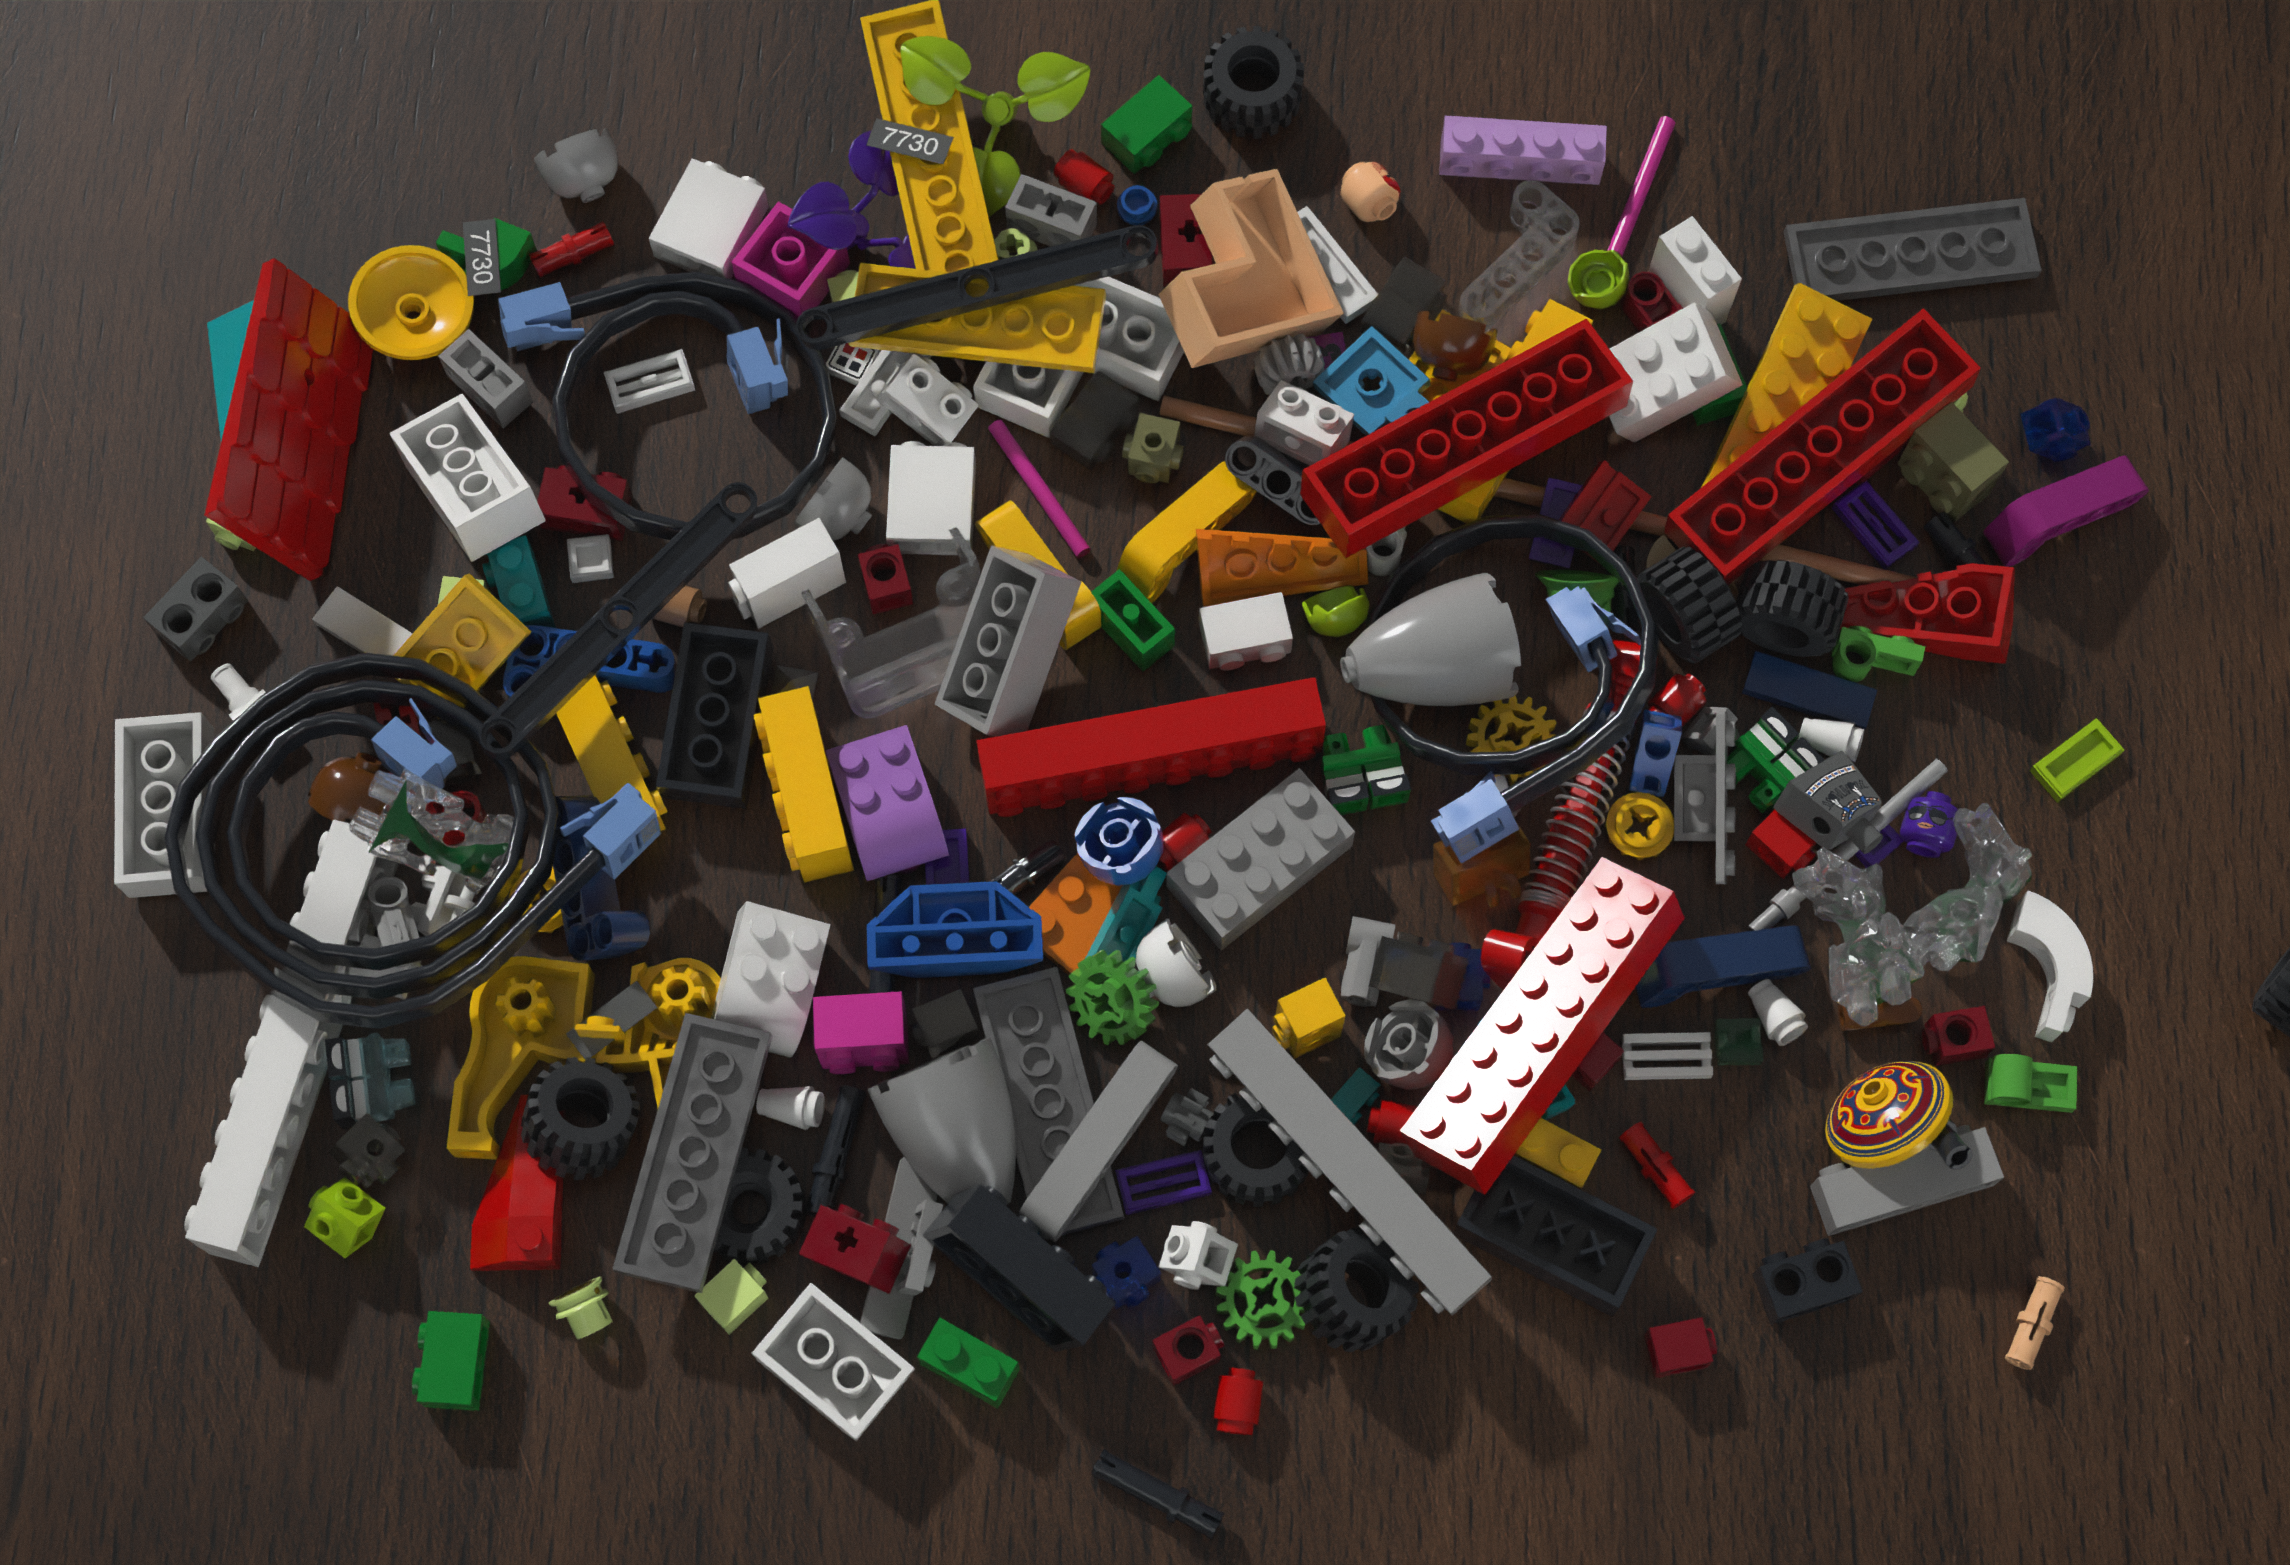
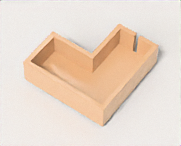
M1278 169L1251 174L1245 179L1237 177L1215 182L1190 205L1216 264L1181 272L1158 295L1191 368L1260 351L1261 347L1271 345L1273 339H1283L1287 334L1290 337H1295L1298 334H1304L1306 337L1320 335L1344 314Z

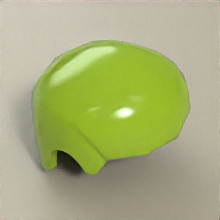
M1592 250L1581 254L1570 266L1568 275V286L1573 297L1585 307L1600 310L1613 306L1625 296L1630 281L1628 264L1615 250Z
M1348 585L1317 594L1303 601L1302 606L1310 626L1317 633L1332 637L1343 636L1355 631L1365 622L1370 604L1364 589H1359V596L1354 587Z

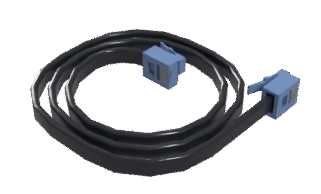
M361 653L307 666L260 696L220 732L178 784L164 839L173 889L204 934L216 947L270 994L316 1020L325 1023L380 1029L437 1015L485 983L601 869L615 880L661 834L656 810L642 800L641 792L629 783L624 785L606 802L589 808L590 811L561 827L562 822L548 764L528 740L517 752L537 776L546 815L535 863L506 904L497 912L496 910L520 877L531 826L519 772L511 758L504 760L491 758L506 777L515 816L505 862L474 906L429 936L376 949L323 943L282 921L275 915L253 885L245 842L258 794L290 753L311 740L336 734L365 737L372 741L378 759L382 762L381 764L403 783L406 781V785L428 803L445 787L443 779L457 765L452 752L435 739L431 727L418 708L463 730L481 746L479 733L483 723L469 711L422 686L364 679L313 691L314 689L369 675L421 681L463 703L484 721L498 710L496 706L469 684L422 659ZM367 702L412 707L419 719L421 731L430 744L397 716L384 726L365 715L334 712L333 710ZM503 728L495 729L509 742L512 741V735L508 730ZM490 732L487 736V742L490 746L501 749L502 746ZM242 778L227 832L236 883L242 896L274 938L322 964L380 971L437 957L475 931L477 932L428 965L376 978L323 972L275 946L253 927L222 888L214 843L226 797ZM210 781L196 832L205 888L241 939L279 970L321 993L380 1000L437 986L476 959L478 960L429 994L376 1007L321 1001L274 975L220 928L190 890L183 844L195 799ZM584 826H592L583 835L587 853L525 913L551 876L560 830L565 837Z

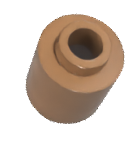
M686 585L652 619L683 628L684 622L700 624L706 613L707 600L702 599L701 589Z

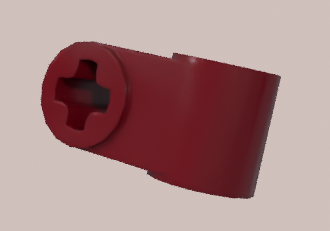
M1651 272L1635 274L1630 279L1626 294L1622 299L1624 313L1639 332L1683 309L1663 284L1661 278ZM1644 292L1650 296L1651 300L1642 301L1634 293Z

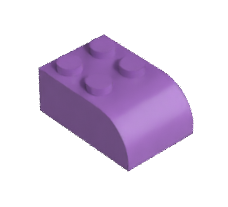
M907 725L825 750L867 881L949 855L940 821Z

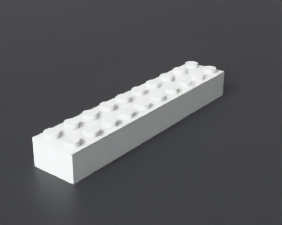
M333 819L329 832L325 831L320 838L318 844V856L320 858L315 872L311 871L305 880L303 895L306 898L301 912L294 914L290 925L323 943L359 947L365 933L374 936L376 928H374L371 922L368 889L370 884L376 879L395 876L401 857L388 840L369 852L378 831ZM288 946L286 951L323 972L348 974L350 967L322 964L291 946ZM275 967L274 975L321 1001L350 1004L353 996L321 993ZM267 994L261 1004L259 1013L262 1020L257 1036H252L245 1050V1061H247L244 1073L242 1078H237L232 1086L230 1093L232 1107L227 1120H222L217 1128L215 1135L217 1149L212 1163L208 1162L203 1168L200 1177V1188H202L198 1203L191 1206L184 1224V1229L187 1231L185 1238L208 1254L255 1267L260 1265L328 1069L325 1039L338 1038L342 1028V1024L320 1022L272 994Z

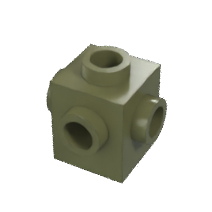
M1140 413L1134 435L1127 433L1122 452V458L1128 459V474L1134 475L1135 478L1145 483H1157L1158 481L1168 483L1172 469H1180L1184 453V446L1178 445L1180 440V422Z

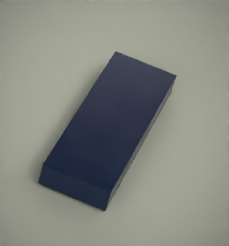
M1757 651L1753 655L1742 690V694L1823 720L1855 722V727L1862 728L1864 731L1867 727L1877 689Z

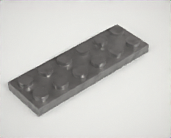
M2025 198L1786 225L1784 230L1794 285L1800 282L1836 301L2038 278L2041 272Z
M1057 967L973 988L985 1038H991L1010 1096L1015 1127L1016 1158L1027 1198L1094 1105ZM1111 1166L1062 1235L1124 1219ZM1040 1233L1039 1236L1041 1238H1043L1044 1240L1049 1239L1048 1237Z
M685 1013L612 1269L615 1273L702 1293L773 1036L771 1032Z

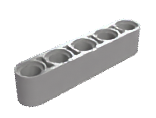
M1140 1041L1128 1055L1028 1196L1018 1213V1217L1022 1215L1029 1218L1040 1228L1043 1235L1056 1242L1175 1074L1178 1065L1143 1041Z

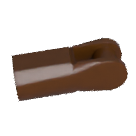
M1908 996L1887 999L1864 1015L1862 1014L1869 1008V1000L1838 1004L1841 1031L1911 1023L1918 1020L1922 1014L1921 1003L1916 998Z

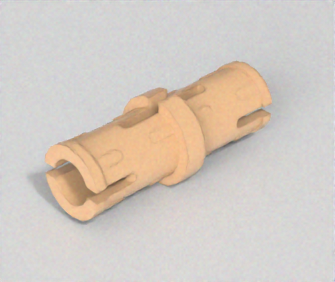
M2037 1277L2036 1285L2025 1311L2019 1312L2016 1319L2019 1327L2009 1352L2005 1356L2006 1361L2025 1370L2033 1369V1363L2044 1336L2050 1335L2053 1324L2050 1321L2059 1298L2065 1289L2063 1285L2046 1277Z

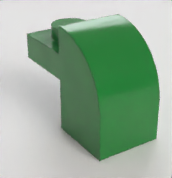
M493 218L496 222L500 288L504 290L522 278L531 263L529 254L536 252L537 248L531 232ZM442 230L436 241L438 250L453 259L466 274L464 238Z

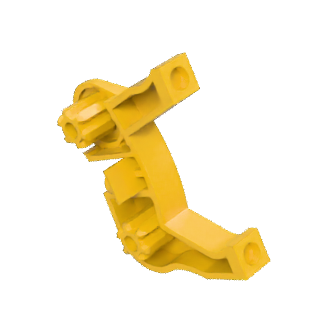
M527 956L511 957L492 977L474 989L470 1002L472 1039L465 1063L454 1081L447 1150L456 1158L497 1160L500 1146L494 1134L495 1120L536 1062L542 1060L553 1064L559 1061L562 1065H565L567 1058L577 1057L578 1062H585L584 1057L566 1035L574 1027L579 1037L615 1039L591 1057L596 1059L595 1064L603 1066L606 1062L614 1066L613 1073L651 1071L658 1108L685 1013L711 1019L721 980L719 975L706 963L692 958H677L652 967H647L645 962L632 966L630 985L638 981L658 1008L624 1033L620 1026H614V1019L604 1016H590L595 974L589 964ZM587 1018V1024H579Z

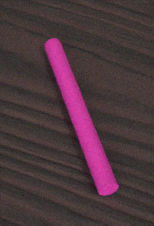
M1662 116L1659 120L1607 250H1615L1621 258L1675 126V121L1670 117Z
M1001 419L993 422L988 427V430L1077 558L1088 554L1091 548Z

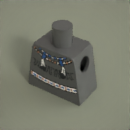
M1843 751L1838 752L1790 780L1773 807L1824 849L1831 850L1850 839L1864 854H1867L1883 839V835L1870 823L1882 805L1881 798Z

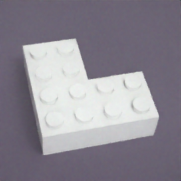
M1111 277L1073 285L1105 289L1106 292L1096 366L1093 374L1159 401L1184 353L1161 299ZM986 361L973 386L975 402L979 404L978 408L1050 438L1083 372Z

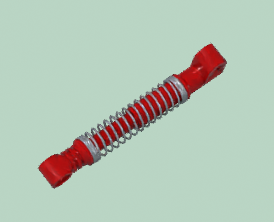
M1612 639L1617 652V656L1610 660L1616 676L1614 708L1607 720L1616 713L1639 671L1641 644ZM1589 703V704L1586 706V709H1585V711L1583 712L1584 715L1586 714L1587 710L1589 709L1591 703ZM1637 720L1630 732L1619 741L1626 742L1625 748L1621 749L1617 746L1618 743H1616L1586 770L1577 774L1574 779H1569L1568 781L1570 782H1564L1559 785V788L1565 794H1559L1554 797L1561 806L1550 809L1554 819L1546 822L1550 831L1542 834L1546 842L1537 847L1542 854L1541 857L1533 859L1537 865V869L1529 871L1533 881L1524 884L1527 890L1521 893L1522 896L1519 900L1517 909L1521 916L1515 933L1493 929L1487 934L1481 950L1482 968L1502 990L1507 987L1571 900L1574 892H1577V888L1584 882L1581 875L1589 871L1586 863L1590 862L1593 858L1590 850L1597 846L1594 838L1601 834L1599 825L1605 822L1603 813L1609 810L1607 801L1611 800L1614 796L1612 788L1618 784L1615 776L1622 772L1620 764L1626 760L1624 752L1630 748L1629 740L1633 738ZM1614 753L1622 755L1620 761H1616L1613 758ZM1616 765L1618 771L1612 773L1609 768ZM1612 777L1614 783L1608 786L1605 783V779ZM1562 786H1571V790L1568 791ZM1602 790H1608L1610 795L1604 798L1600 794ZM1559 798L1567 799L1566 804L1560 801ZM1598 802L1605 804L1603 810H1599L1596 807ZM1599 814L1601 816V820L1598 822L1597 817L1594 815Z

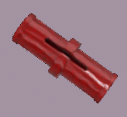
M602 221L572 236L569 233L561 236V241L530 253L529 256L538 276L541 278L571 263L576 266L582 263L581 259L599 250L611 247L614 243L605 223Z
M1642 1122L1636 1123L1619 1137L1620 1141L1626 1145L1642 1166L1641 1174L1645 1179L1651 1178L1670 1203L1672 1209L1679 1207L1695 1194V1191L1690 1188L1671 1163L1674 1158L1668 1151L1663 1152L1644 1128Z

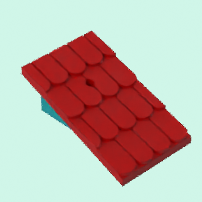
M273 258L262 264L253 301L207 323L221 445L204 516L302 577L312 581L322 576L323 568L329 562L335 515L341 512L350 445L356 439L362 392L368 389L373 348L359 336L353 326L349 312L340 306L338 307L334 301L318 289L312 288L311 284L291 269H286L284 264Z

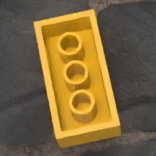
M809 686L758 698L761 713L753 715L758 736L765 753L763 758L768 778L770 779L773 792L780 791L772 794L782 831H790L782 834L792 871L800 870L804 883L854 871Z

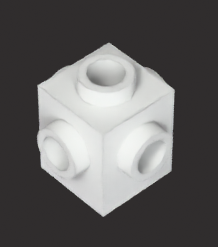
M1192 1221L1191 1227L1172 1225L1164 1245L1159 1268L1175 1275L1173 1282L1189 1289L1198 1290L1200 1284L1225 1286L1238 1244L1218 1234L1215 1227L1206 1223Z

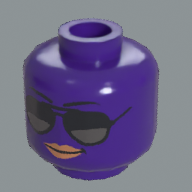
M1928 791L1925 797H1915L1910 801L1900 828V837L1907 843L1906 848L1908 851L1923 857L1938 858L1940 853L1952 850L1962 814L1958 808L1950 804L1951 798L1939 792Z

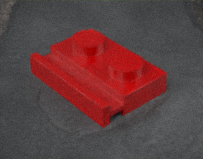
M1603 460L1598 463L1558 520L1590 530L1614 551L1652 496L1621 472L1615 471L1609 466L1608 462ZM1582 551L1600 565L1588 552Z

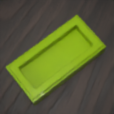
M2096 718L2033 765L2029 771L2058 803L2119 757L2125 750Z

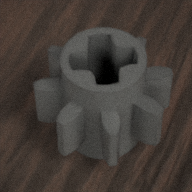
M1190 1088L1186 1097L1175 1092L1160 1120L1169 1125L1166 1136L1185 1146L1189 1137L1200 1142L1205 1135L1208 1120L1212 1119L1214 1112L1206 1108L1209 1103V1097Z

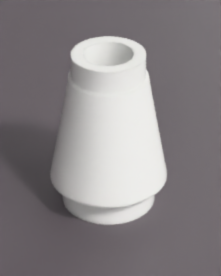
M1804 718L1798 740L1803 737L1815 750L1830 757L1843 751L1851 761L1855 762L1862 744L1864 729L1855 727V722Z
M1770 979L1757 983L1749 990L1748 995L1752 999V1003L1770 1040L1775 1039L1779 1046H1783L1794 1041L1807 1030L1808 1025L1804 1021L1805 1013L1773 985Z
M812 1086L770 1090L761 1089L758 1094L756 1109L758 1115H764L807 1130L810 1126L818 1127L824 1114L825 1098L822 1092H816Z

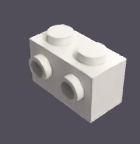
M913 353L903 362L876 400L934 446L950 444L979 404L971 399L972 394L966 387L957 382L951 383L939 373V367L932 360L925 356L919 357Z
M1281 380L1257 413L1254 436L1261 438L1277 450L1311 466L1346 447L1350 441L1354 414L1346 411L1339 405L1329 403L1308 393L1303 388L1293 386Z

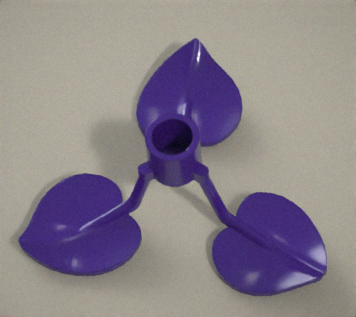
M871 131L865 132L852 142L848 158L854 175L862 183L871 185L870 191L854 208L849 209L848 196L841 187L830 182L817 183L805 191L796 202L787 226L807 235L818 244L833 250H841L847 247L848 251L856 245L860 250L868 247L895 246L896 249L889 254L888 261L890 266L916 269L908 235L903 241L897 237L867 239L869 223L860 212L877 195L879 189L892 197L898 195L899 191L890 151L867 146Z

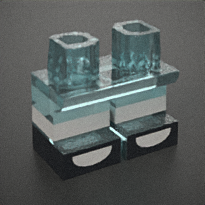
M378 1033L369 1034L366 1038L344 1040L343 1037L325 1039L328 1075L332 1080L329 1084L333 1120L342 1129L394 1119L395 1110L416 1104L413 1081L410 1078L391 1081L389 1068L411 1065L410 1046L406 1039H383Z

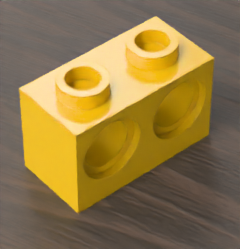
M1326 977L1278 999L1276 1015L1273 1016L1275 1025L1272 1026V1031L1279 1044L1284 1049L1289 1048L1294 1059L1341 1037L1345 1014Z

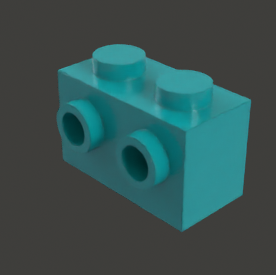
M526 535L514 538L487 553L489 562L482 564L489 587H497L500 597L498 601L525 626L538 625L556 628L537 561Z

